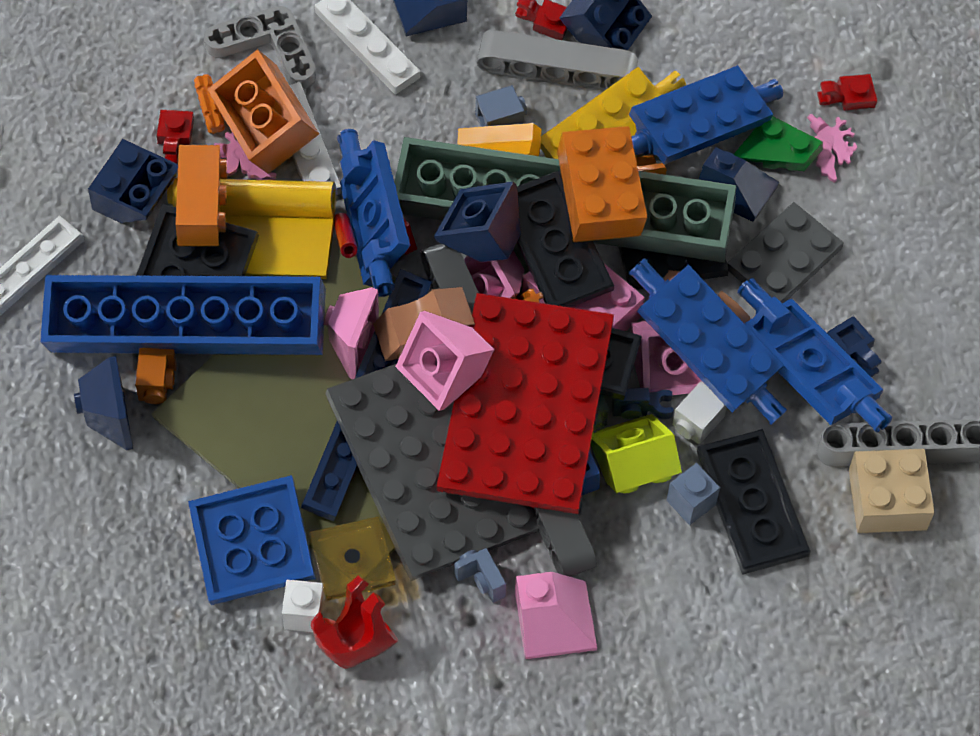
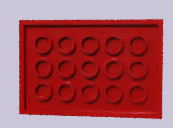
M476 293L472 313L475 325L470 327L491 345L494 351L482 376L454 401L437 481V491L578 514L614 314Z

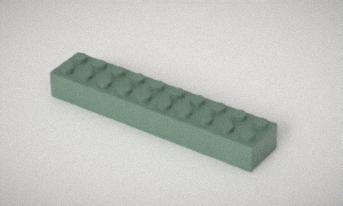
M404 137L394 183L403 215L443 220L460 189L512 181L517 186H520L558 170L561 174L558 159ZM638 171L648 217L641 236L593 240L597 244L725 263L736 201V185Z

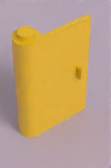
M175 178L173 184H170L167 189L168 204H173V207H176L178 178ZM221 179V185H226L227 204L226 206H220V212L226 213V222L257 231L259 234L245 276L321 277V279H327L337 203L335 182Z

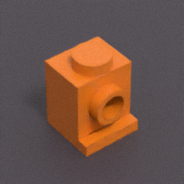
M139 348L135 383L139 401H145L149 404H161L167 399V390L174 388L175 371L177 370L174 349Z

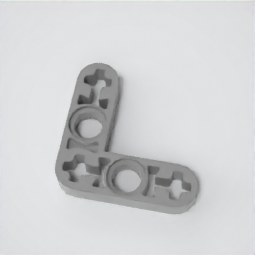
M272 7L209 27L204 33L205 50L212 57H226L271 43L290 85L300 82L302 88L306 89L315 82V64L293 13L286 7ZM280 19V21L284 23V25L279 26V24L275 22V20ZM263 23H265L267 31H263ZM246 27H254L258 30V33L252 37H245L240 32ZM231 33H235V41H233ZM220 38L223 43L218 44L214 39ZM292 42L297 44L299 48L295 52L288 53L282 50V46ZM300 62V67L306 75L300 76L296 72L295 63Z

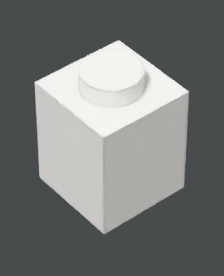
M700 381L675 409L672 425L675 426L676 431L682 437L689 440L692 439L700 445L725 417L727 407Z
M286 580L282 608L284 630L313 632L310 626L311 621L318 612H323V583Z

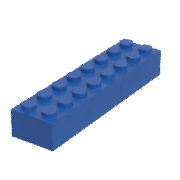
M45 275L40 342L50 353H139V348L174 349L175 354L323 355L326 288L321 277Z

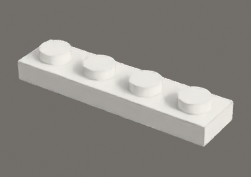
M321 0L314 5V10L318 17L395 95L420 79V70L351 0Z
M300 82L291 84L289 86L319 132L318 136L292 155L301 181L335 182L337 195L342 194L340 182Z

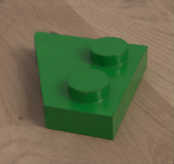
M772 116L771 120L756 127L733 155L748 162L763 163V168H786L792 171L804 172L823 150V142Z

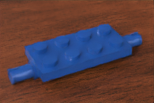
M737 65L635 105L629 112V116L635 123L637 130L635 135L631 136L635 156L642 153L644 155H657L665 165L761 126L771 120L773 116L766 103L781 99L783 97V88L781 85L773 87L778 84L776 79L753 87Z
M344 129L340 132L341 135L337 136L342 154L340 164L343 178L340 181L346 212L349 216L357 245L356 255L363 285L378 289V297H385L395 290L390 269L410 247L403 212L400 207L385 143L373 140L366 149L361 150L358 132L354 129Z
M645 258L629 272L650 294L649 299L639 307L637 312L732 413L744 402L747 404L751 402L769 421V424L772 425L787 411L766 389L768 386L766 382L784 365L689 264L671 280L667 279L666 281Z
M754 278L749 279V282L745 281L739 287L738 295L743 297L756 310L754 318L744 324L784 365L778 371L779 374L830 425L852 413H858L876 433L885 429L890 424L892 416L875 401L880 398L883 389L792 298L781 303L776 297L772 298Z

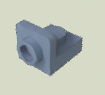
M487 548L478 552L476 550L468 551L461 555L460 559L454 563V575L457 581L474 575V580L482 594L488 593L493 603L506 597V583Z

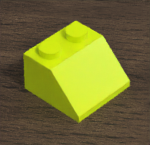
M653 414L593 432L592 450L606 483L616 493H631L639 489L641 485L650 482L663 483L670 480L673 475L682 473L674 434Z

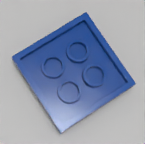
M292 475L188 501L208 601L211 605L286 586V580L310 581L316 579Z

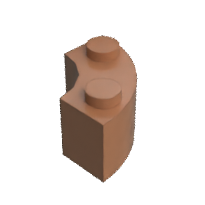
M463 288L434 289L414 302L388 308L373 323L385 361L400 358L420 312L427 311L469 327L475 325Z

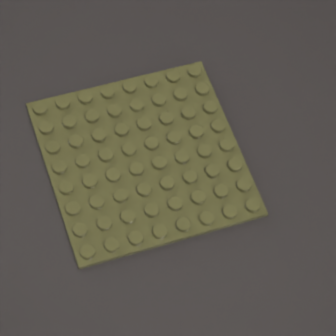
M336 237L331 243L327 279H322L326 288L325 316L330 305L335 307L340 294L373 288L363 285L357 255L352 258L342 256ZM392 275L393 283H395L396 277ZM389 295L378 297L379 317L383 312ZM324 325L323 355L214 354L152 413V417L237 488L292 475L301 509L337 422L325 395L326 390L352 379L349 378L329 341L328 326ZM358 465L353 473L334 522L301 509L309 547L350 581L356 578L357 575L366 580L395 550V546ZM349 549L358 550L360 552V560L353 564L348 563L344 558L345 552Z

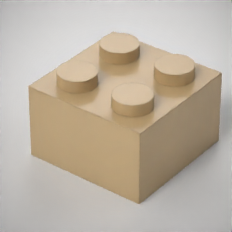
M925 449L854 452L849 467V477L857 533L927 530L934 515V507Z

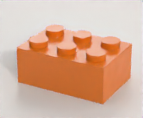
M258 49L207 89L249 161L267 174L319 135V132L278 66Z
M629 126L562 132L557 155L574 242L641 236L648 217Z

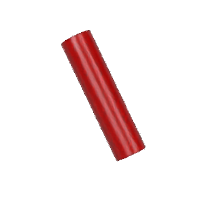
M338 213L335 215L334 227L340 252L345 258H352L357 254V245L351 222L346 213Z

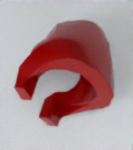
M359 575L346 586L345 604L337 620L323 618L322 613L318 612L310 625L319 649L332 662L343 669L352 668L384 653L399 641L395 633L383 621L381 609L386 604L382 598L373 592L364 600L362 591L369 583Z

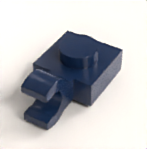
M854 316L827 332L852 359L857 361V364L870 377L879 373L880 370L876 366L880 365L882 361L870 349L873 347L875 339Z
M627 388L624 401L612 399V415L622 416L625 419H636L640 416H646L648 411H650L660 419H670L673 417L674 408L662 407L660 403L671 401L672 391L660 390L658 392H649V388Z

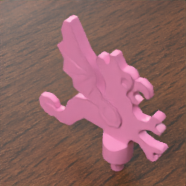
M810 114L807 117L811 122L810 128L817 134L815 138L823 142V150L816 157L818 159L816 166L821 169L822 176H827L830 181L835 183L837 181L834 167L835 156L831 153V150L837 155L839 165H843V161L849 165L851 163L850 157L856 151L857 145L853 143L852 147L848 146L849 142H845L843 137L849 136L853 138L855 133L851 132V128L845 131L839 130L841 126L846 124V120L841 121L840 117L836 118V125L830 127L821 117L816 118L813 114Z
M233 132L225 133V138L231 143H214V145H220L221 158H227V176L236 173L240 163L242 173L247 174L249 179L276 180V173L270 172L267 174L249 161L239 142L235 140Z

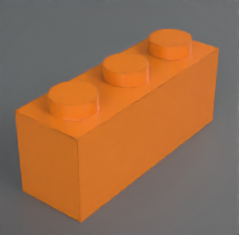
M179 145L176 203L177 246H219V232H226V213L220 212V206H226L227 204L226 185H221V179H227V159H221L220 145Z

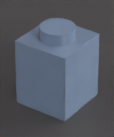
M513 85L476 96L475 115L481 127L523 124L524 115H527V106L522 96L518 97Z
M695 463L670 482L666 501L690 526L716 506L720 487Z

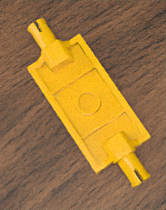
M637 67L542 135L541 150L546 158L558 159L557 150L562 132L629 126L631 136H634L637 130L635 123L629 116L631 108L684 87L686 82L684 78L677 81L676 78L680 74L674 70L654 86L643 71Z

